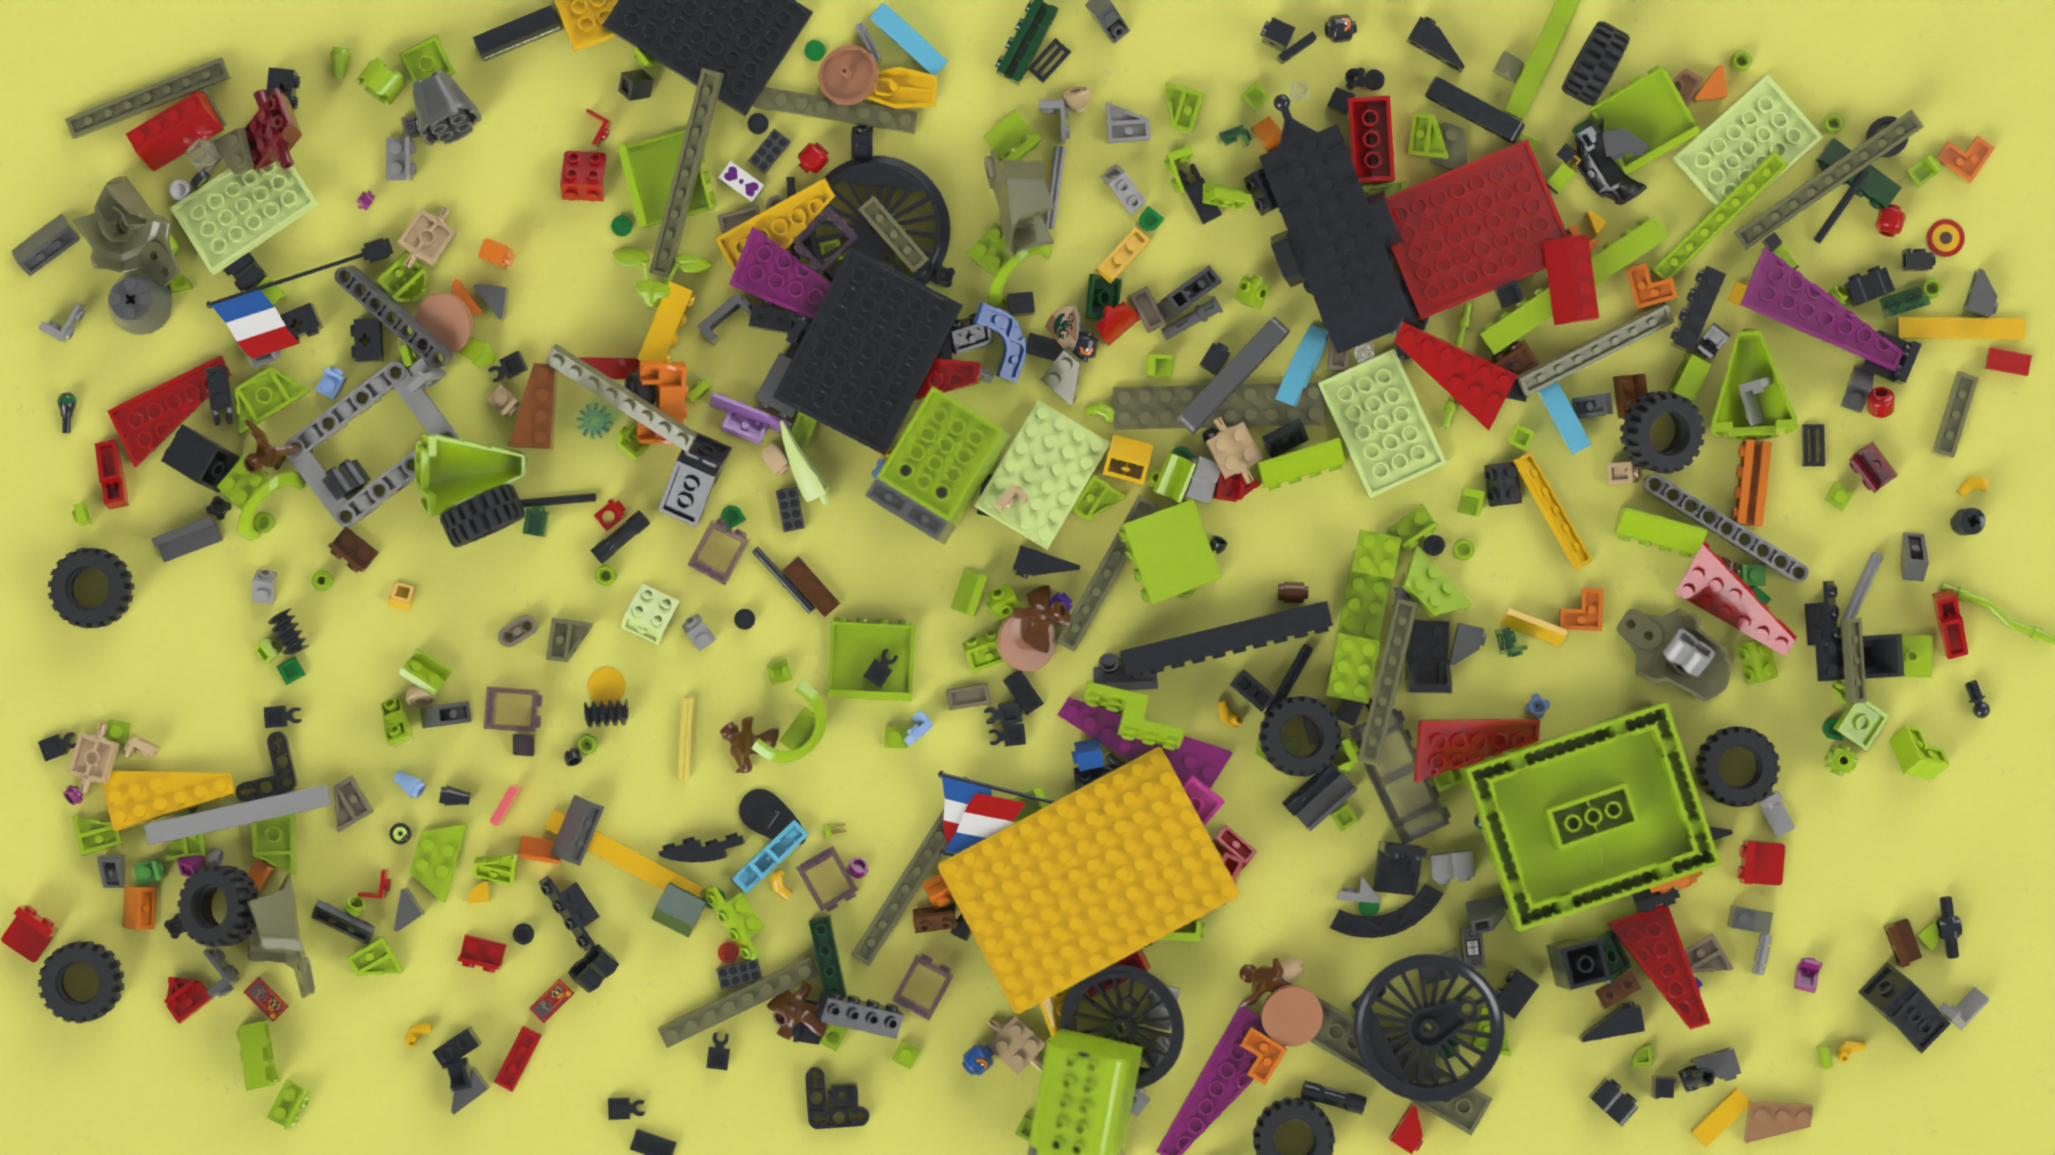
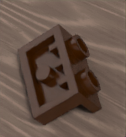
M1524 340L1513 342L1509 345L1507 351L1503 353L1498 352L1491 357V362L1517 373V376L1540 365Z
M1645 373L1613 377L1618 419L1623 418L1624 413H1629L1628 407L1631 403H1637L1636 399L1641 395L1646 396L1648 393Z
M344 527L333 543L330 542L328 545L332 549L330 553L339 560L344 558L348 562L347 566L356 573L358 570L365 572L380 553L348 527Z
M949 904L937 910L934 906L913 909L915 933L957 928L955 905Z
M1628 971L1611 983L1596 989L1595 994L1600 1001V1006L1604 1010L1640 990L1641 986L1632 971Z

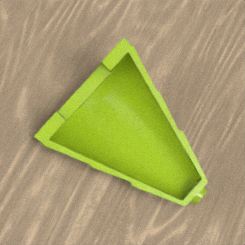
M1751 328L1738 332L1711 422L1712 433L1717 437H1722V434L1727 435V439L1761 440L1779 437L1780 432L1785 431V434L1794 432L1798 428L1797 417L1775 368V361L1761 332ZM1771 377L1773 385L1766 386V391L1757 393L1764 422L1750 426L1745 415L1746 410L1740 397L1738 385Z
M438 434L421 435L420 440L422 441L417 442L415 449L417 490H420L424 497L420 501L429 517L438 516L465 500L525 476V468L528 466L527 457L520 451L489 443L484 445Z

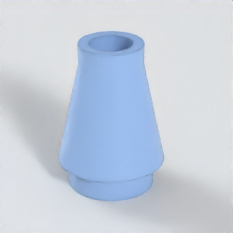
M401 770L393 778V781L410 798H419L426 787L423 780L408 775Z

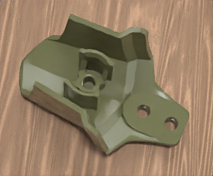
M995 149L990 150L991 156L984 157L985 170L990 189H993L999 206L1001 226L1008 255L1012 258L1019 251L1053 244L1054 241L1041 214L1042 212L1055 209L1044 181V163L1039 160L1016 161L1007 159L999 162Z
M119 176L107 182L96 202L95 212L76 218L73 221L93 249L91 255L92 265L96 269H108L120 273L140 270L160 286H167L172 280L177 278L179 273V266L169 242L171 222L163 216L154 214L126 176Z
M1678 608L1662 617L1646 614L1635 609H1630L1626 612L1617 626V632L1624 638L1636 655L1635 674L1655 683L1666 681L1702 701L1716 697L1727 688L1731 673V660L1726 656L1728 650L1700 629V620L1693 612ZM1628 620L1633 621V628L1627 627L1626 623ZM1679 629L1687 631L1697 641L1706 644L1715 652L1711 662L1698 677L1686 673L1681 665L1670 662L1663 654L1666 645ZM1645 632L1651 633V638L1649 640H1646L1644 638Z
M288 872L278 892L248 902L256 923V928L251 929L252 934L248 937V960L251 962L270 961L285 963L294 969L301 998H306L315 993L310 960L306 957L302 941L300 940L292 874Z

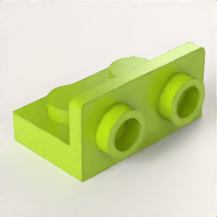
M1209 182L1203 184V203L1240 210L1252 203V195L1244 193L1239 188Z
M1422 504L1388 527V530L1392 536L1402 538L1401 549L1407 547L1409 550L1419 543L1417 541L1418 538L1423 535L1427 538L1436 532L1435 527L1438 524Z
M991 630L986 635L972 637L962 643L972 673L1004 662L997 647V634L999 630Z
M417 648L412 657L401 668L399 674L426 690L432 696H435L445 685L452 670L420 648Z
M287 1079L267 1118L284 1126L283 1129L289 1130L291 1126L295 1128L300 1119L298 1115L300 1109H304L309 1102L310 1097L307 1096L309 1090Z

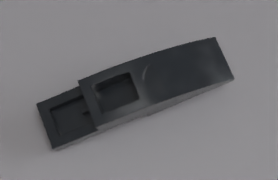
M736 832L726 835V840L718 842L717 838L706 841V846L703 847L701 839L695 840V837H690L682 840L683 844L675 846L674 843L662 846L663 850L658 853L661 857L680 862L716 861L727 858L726 849L744 844L745 839L743 835L738 836Z

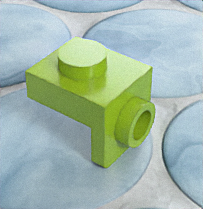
M1929 154L1905 172L1916 187L1919 188L1939 174L1942 169L1940 168V161L1935 156L1932 157Z
M632 423L628 428L624 426L619 431L616 445L632 460L636 461L649 449L650 444H639L637 433L635 432L636 425Z

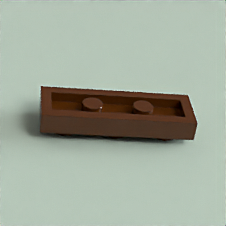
M799 556L783 569L787 576L824 617L841 604Z

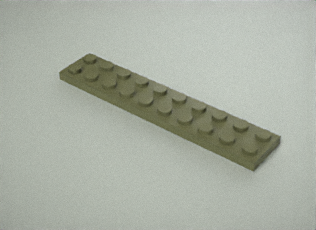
M1320 382L1308 383L1306 389L1303 388L1296 407L1275 399L1281 383L1241 384L1200 428L1217 427L1214 420L1222 417L1226 427H1234L1244 422L1246 427L1284 426L1300 418L1303 425H1324V397L1318 386ZM1208 385L1113 387L1114 430L1185 428L1177 418Z
M1317 997L1322 1007L1323 1021L1319 1032L1310 1042L1372 1077L1362 1063L1356 1048L1354 1018ZM1397 1043L1391 1046L1394 1053L1401 1047L1400 1044ZM1408 1049L1397 1058L1401 1067L1411 1052ZM1415 1054L1405 1073L1408 1081L1414 1083L1420 1056ZM1424 1060L1420 1084H1434L1432 1064L1427 1060ZM1437 1066L1439 1083L1452 1080L1450 1073ZM1472 1088L1462 1095L1443 1101H1411L1472 1136L1492 1098Z

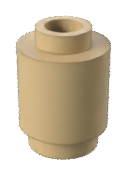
M774 443L761 452L762 460L775 475L778 473L783 475L791 468L785 453L779 446L776 447Z
M1291 956L1287 957L1281 963L1284 971L1283 976L1277 979L1291 983L1304 972L1301 969L1304 966L1303 963L1296 956L1293 959Z

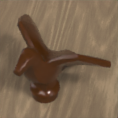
M245 420L246 425L253 431L251 433L257 441L256 453L247 455L243 461L245 468L250 473L260 471L262 465L269 468L274 466L275 470H279L286 456L301 452L300 447L297 445L281 447L270 445L265 432L250 420Z
M1049 585L1028 592L1026 596L1030 607L1015 608L1013 612L1014 617L1017 619L1030 620L1025 640L1032 647L1048 653L1050 649L1049 625L1058 623L1069 626L1070 612L1067 611L1064 603L1054 602L1051 606H1048L1051 595Z
M748 716L742 719L741 732H739L738 726L733 722L728 723L720 730L722 738L724 740L727 739L731 744V756L740 766L736 770L737 773L744 774L752 770L753 766L749 756L750 754L759 755L751 749L758 738L770 747H775L779 734L778 728L769 729L755 736L751 730L753 716Z
M1278 958L1273 959V967L1263 965L1257 969L1255 965L1245 964L1242 966L1239 976L1245 983H1252L1251 995L1240 1004L1241 1007L1255 1005L1265 992H1273L1282 986L1293 985L1277 979L1283 976L1284 973Z
M804 979L802 981L801 988L796 992L792 993L787 990L775 996L767 1004L769 1010L775 1011L773 1013L775 1023L781 1026L777 1034L785 1039H791L793 1028L798 1022H803L818 1036L822 1037L825 1035L827 1023L820 1022L814 1016L817 1005L806 1002V998L812 990V986L807 980Z

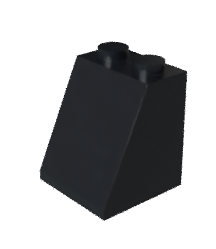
M182 424L170 446L166 449L161 461L194 482L220 493L221 490L217 488L218 484L237 464L240 456Z
M1601 938L1563 940L1546 945L1555 986L1573 990L1611 980Z

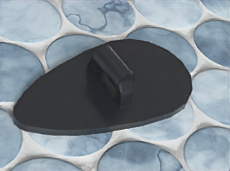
M756 789L748 792L739 805V814L743 823L758 834L770 839L777 836L793 820L801 826L799 820L784 802L768 790Z

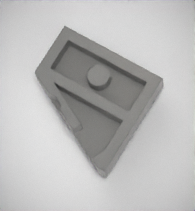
M1110 102L1105 103L1108 144L1151 140L1149 118L1115 106Z

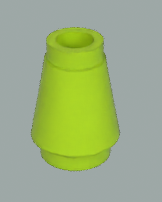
M332 48V52H330L331 77L344 78L351 54H349L350 49Z

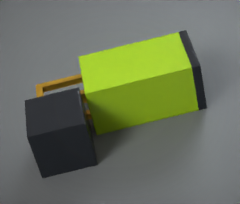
M1567 143L1556 154L1564 162L1546 181L1547 186L1556 194L1576 173L1574 168L1581 161L1575 155L1576 151ZM1575 157L1578 161L1571 167L1569 163L1572 161L1571 158Z
M1775 232L1761 241L1766 248L1786 261L1793 269L1796 270L1799 267L1783 247V242Z

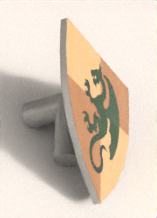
M1064 306L1052 313L1045 328L1063 349L1067 348L1072 352L1078 340L1079 330L1083 329V323L1079 321L1081 315L1077 313L1076 306Z

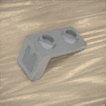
M1064 99L1039 100V111H1043L1045 115L1056 114V111H1060L1061 144H1066V139H1070L1069 126H1065V118H1069V106L1064 105Z
M1115 164L1100 176L1104 183L1112 189L1129 214L1134 213L1146 203V200L1130 177L1118 164Z
M76 303L62 330H60L62 326L51 320L49 324L42 321L38 329L59 341L66 342V340H70L75 332L73 328L76 322H80L85 314V305Z
M1771 377L1738 385L1740 397L1746 410L1745 415L1750 426L1764 422L1757 393L1766 391V386L1773 385Z
M1773 791L1764 796V800L1757 802L1776 837H1780L1795 828L1781 802L1783 797L1779 791Z
M1974 987L1956 1007L1954 1005L1949 1007L1943 1002L1938 1009L1951 1023L1962 1030L1990 1000Z

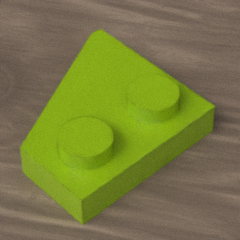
M1092 474L1071 511L1089 521L1116 503L1125 500L1127 496Z
M205 833L171 840L165 861L174 860L179 857L207 855Z
M72 816L81 856L124 845L121 831H114L111 822Z
M384 936L346 957L356 976H367L369 974L384 975V973L400 974L404 972L403 967Z

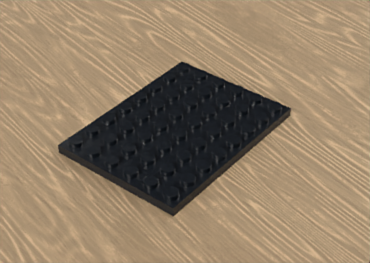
M618 0L602 24V27L633 47H638L644 54L696 87L702 68L723 73L724 76L717 100L746 117L813 15V11L795 0Z
M850 247L773 398L886 456L963 305Z

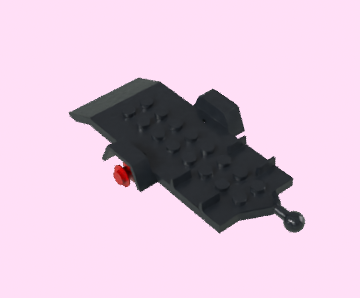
M1277 95L1274 98L1273 104L1277 110L1281 111L1284 118L1279 148L1259 156L1287 228L1286 231L1271 236V247L1284 279L1290 287L1308 282L1321 318L1338 354L1398 330L1403 321L1410 325L1416 323L1386 249L1404 242L1403 237L1396 228L1397 221H1400L1396 209L1392 210L1390 206L1388 207L1384 190L1366 197L1338 124L1316 132L1292 118L1289 110L1290 99L1287 95Z

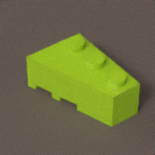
M267 1019L239 1025L236 1035L241 1045L240 1056L243 1063L246 1091L269 1087L279 1082Z

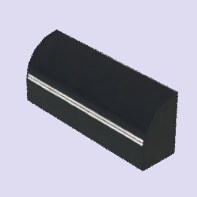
M550 5L474 36L473 40L482 59L488 61L563 29L555 10Z

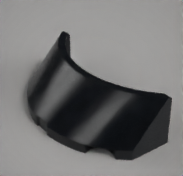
M1601 117L1576 134L1577 152L1575 155L1581 159L1577 167L1586 183L1594 192L1602 198L1606 196L1614 200L1615 204L1623 205L1640 195L1647 189V186L1626 175L1612 160L1611 156L1606 157L1603 138L1605 120Z

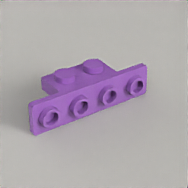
M712 393L709 406L727 412L721 428L722 431L761 445L768 428L782 433L781 420L790 429L791 422L783 417L770 415L766 411L752 408L744 402H736L723 394Z

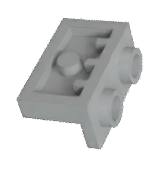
M405 136V138H386L387 181H413V175H416V163H413V154H416V143L412 142L410 136Z

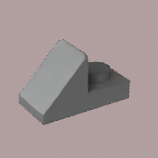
M1854 366L1840 407L1862 413L1869 392H1872L1874 373Z
M1611 393L1572 398L1573 410L1578 419L1613 414Z

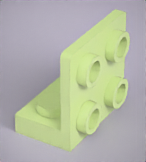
M641 584L623 617L621 628L659 645L665 628L673 616L679 601L645 584Z

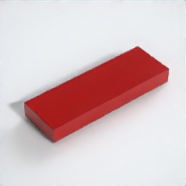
M524 1025L522 1026L494 1081L495 1084L511 1092L514 1091L542 1037L541 1034Z

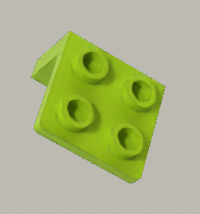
M1016 110L1011 112L984 135V139L992 149H995L1002 161L1005 159L1020 161L1042 143L1040 136L1032 131Z

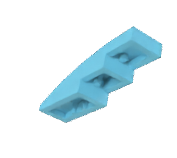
M884 2L869 17L929 74L936 75L948 62Z
M1310 325L1282 380L1275 397L1277 401L1294 407L1297 406L1303 388L1306 389L1313 370L1316 371L1329 338L1327 330Z
M1555 382L1537 391L1543 405L1552 418L1554 426L1571 454L1573 455L1591 446L1580 421L1559 383Z
M793 820L731 879L747 894L809 834Z

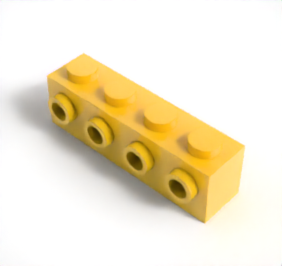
M669 281L670 295L663 298L660 302L637 357L639 361L661 359L663 363L670 362L672 355H669L672 347H676L680 338L677 333L680 327L684 328L688 319L685 314L688 308L692 309L696 297L693 296L694 291Z

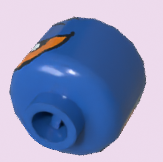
M975 1044L964 1053L962 1064L971 1075H982L993 1066L994 1060L992 1056L994 1053L987 1045L983 1047L980 1044Z

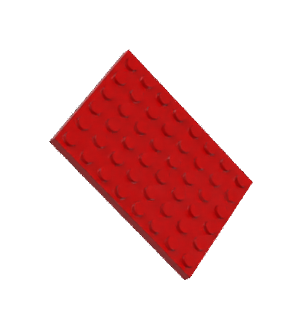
M1528 139L1386 197L1388 207L1390 206L1392 210L1396 209L1400 221H1397L1396 228L1404 242L1391 246L1390 249L1420 320L1493 291L1506 283L1522 279L1546 269L1543 242L1568 237Z

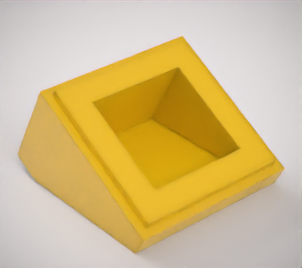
M1589 210L1585 216L1595 237L1606 224V221L1592 210Z
M1735 281L1726 301L1747 309L1739 305L1747 285Z
M395 581L389 598V606L410 611L416 586Z

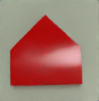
M1122 301L1115 308H1112L1110 305L1106 306L1103 310L1105 316L1095 326L1100 331L1099 335L1103 341L1109 346L1137 323L1140 318L1131 306L1129 307Z
M1220 472L1215 484L1213 499L1236 502L1242 500L1245 495L1261 484L1253 474L1252 476L1255 480L1246 484L1242 473L1234 474L1225 479L1222 472Z
M170 976L168 978L169 986L164 1003H167L166 1007L179 1024L214 999V997L211 998L206 992L208 989L202 981Z

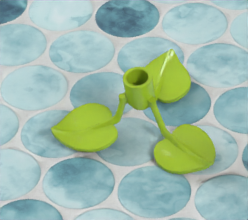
M625 247L613 252L615 260L620 264L628 267L639 265L643 267L645 280L636 282L635 289L642 300L652 307H658L661 300L670 295L671 290L668 287V283L672 280L677 269L680 268L684 272L694 273L712 267L711 263L698 255L691 253L680 254L675 258L677 264L674 265L664 284L658 281H649L645 262L650 260V256L644 250L635 247Z

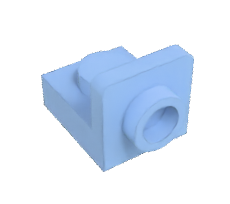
M334 366L331 369L325 367L323 370L325 373L315 390L335 400L347 378L342 376L344 372Z
M920 710L911 717L916 725L907 731L909 736L904 741L908 746L933 727L930 718Z

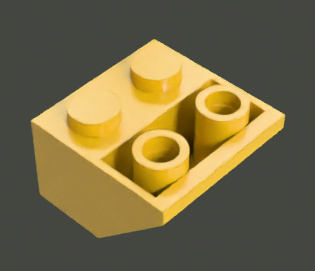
M1113 434L1102 475L1143 486L1154 445Z

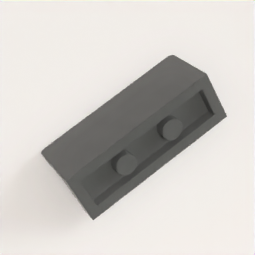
M60 214L14 248L12 253L17 264L29 276H32L79 241L80 237L68 224L65 216Z
M209 516L151 539L153 545L158 547L163 561L168 562L223 540L216 518Z
M1123 665L1119 666L1118 670L1111 674L1103 672L1100 667L1093 668L1094 683L1122 690L1158 689L1157 673L1151 674L1150 670L1143 672L1144 676L1131 679L1130 675L1125 676Z
M1341 773L1330 785H1327L1310 800L1296 816L1311 831L1358 789Z
M574 795L552 847L551 854L580 866L604 807Z

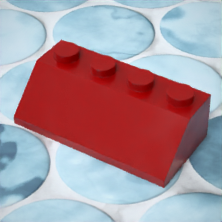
M194 92L126 133V136L140 158L153 171H157L224 131V128L205 93Z
M1390 95L1348 98L1351 159L1360 182L1366 184L1393 183L1395 181Z
M1588 234L1544 241L1543 248L1554 326L1599 319Z

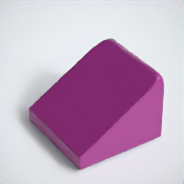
M201 855L177 858L181 875L191 878L190 875L193 872L199 871L200 868L206 866Z

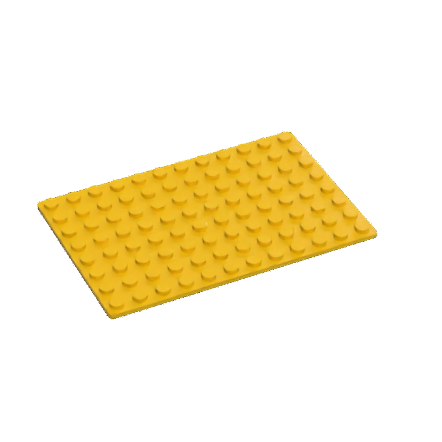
M1161 747L1151 750L938 864V869L1015 1014H1020L1240 895L1237 886Z

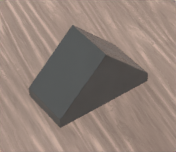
M474 285V289L501 321L506 319L509 289L500 286Z
M101 855L97 857L103 888L125 887L126 855Z
M408 888L401 889L394 931L397 932L425 914Z

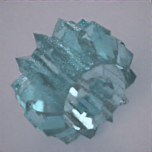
M595 403L594 410H592L588 404L586 405L587 413L582 409L579 411L584 415V418L577 417V421L583 422V424L578 426V429L586 428L583 432L584 436H587L591 431V439H595L596 432L599 438H603L601 431L604 430L606 433H609L610 430L605 426L613 425L612 421H606L612 414H604L607 409L605 406L599 410V404ZM593 416L600 419L596 427L593 424L590 425Z

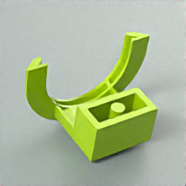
M995 222L967 253L975 263L994 277L989 288L988 301L993 307L1000 308L1007 304L1003 298V289L1009 276L1017 266L1035 254H1041L1048 260L1052 247L1048 244L1017 252L1016 256L1011 258L1006 251L1002 227Z
M244 455L218 484L217 488L241 510L238 519V531L244 538L250 541L261 537V534L252 525L254 514L260 504L270 494L282 487L293 486L301 491L304 488L305 480L296 471H286L272 478L268 477L269 474L263 468L258 472L250 473L244 466L243 461L247 457Z
M803 680L794 691L809 702L814 713L807 707H804L779 740L791 751L774 749L758 738L751 749L767 760L778 763L799 760L808 755L818 745L824 734L827 721L824 702L817 691Z

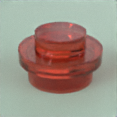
M725 942L718 949V957L725 963H732L739 956V949L732 942Z

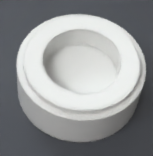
M179 179L171 183L169 192L172 198L181 201L192 193V188L188 182Z

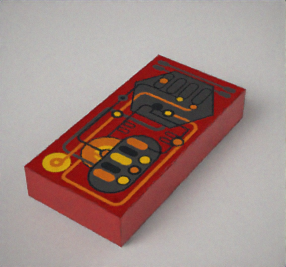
M260 977L243 992L272 1022L289 1007Z
M559 979L529 1009L545 1023L575 993Z

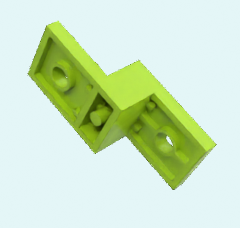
M1087 681L1082 697L1083 702L1092 707L1104 706L1107 710L1113 712L1122 711L1117 735H1121L1126 740H1142V743L1147 745H1163V748L1168 750L1179 749L1184 738L1185 729L1144 720L1149 696Z

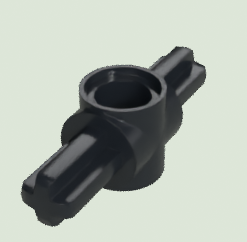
M1943 896L1939 899L1941 917L1937 919L1936 925L1939 931V938L1945 941L1946 957L1954 959L1959 957L1957 938L1962 935V924L1960 918L1954 916L1952 897Z

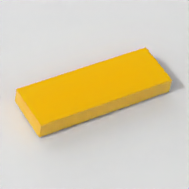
M1134 227L1098 265L1095 271L1111 284L1151 240L1137 227Z
M1511 608L1507 609L1501 621V625L1558 647L1562 644L1568 631Z
M1735 1088L1690 1132L1707 1147L1748 1108L1749 1100Z

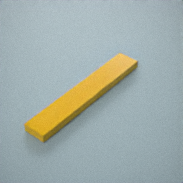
M1897 317V337L1906 339L2024 340L2025 318Z
M1531 451L1514 460L1513 463L1575 571L1592 562V558Z

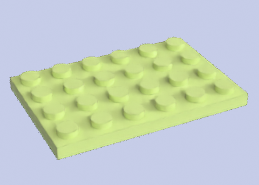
M1767 74L1672 159L1713 206L1716 207L1774 150L1789 164L1780 174L1782 175L1816 145L1823 136Z
M278 160L258 170L251 169L242 175H234L231 169L228 168L170 207L210 273L214 276L319 204L294 165L290 168L282 169Z
M1395 349L1318 383L1327 407L1369 498L1447 464Z
M1038 400L974 507L1043 548L1048 549L1109 447L1110 442ZM1012 484L1016 487H1022L1027 492L1029 498L1024 505L1014 498L1016 501L1008 510L1004 508L1000 513L994 508L996 502Z

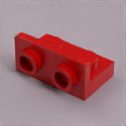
M465 935L457 961L462 962V966L474 968L477 965L483 967V971L495 973V970H500L502 967L507 944Z

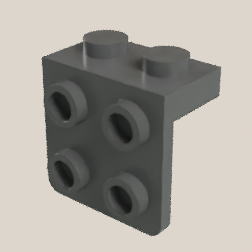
M207 948L203 951L204 955L223 979L206 992L211 998L216 996L221 998L234 990L233 985L240 980L237 976L239 972L232 964L229 965L226 962V955L220 948Z

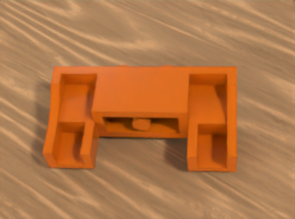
M661 359L640 360L639 380L641 384H656L655 407L684 424V418L687 417L685 398H688V387L686 386L687 367L685 363H663ZM637 421V440L639 444L662 443L674 445Z

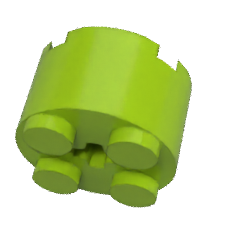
M376 57L375 60H371L356 79V82L359 85L365 84L367 86L364 89L366 92L382 103L387 101V105L391 106L405 87L404 76L396 70L391 72L385 67L386 63Z

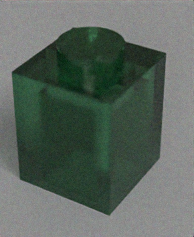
M533 505L532 509L527 508L523 534L546 537L550 512H545V507Z

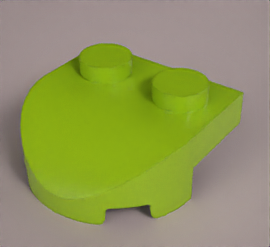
M406 250L375 279L398 302L412 303L422 298L426 293L428 276L417 260L411 268H407L403 264L409 256Z

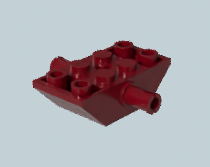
M279 88L274 89L269 97L266 90H258L253 96L259 110L245 127L254 165L253 169L258 170L278 160L282 169L290 168L293 166L294 161L289 151L302 136L290 102Z

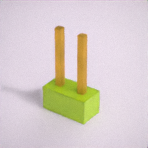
M845 824L831 827L830 825H824L825 838H830L833 834L847 832V830L831 833L830 828L844 826Z

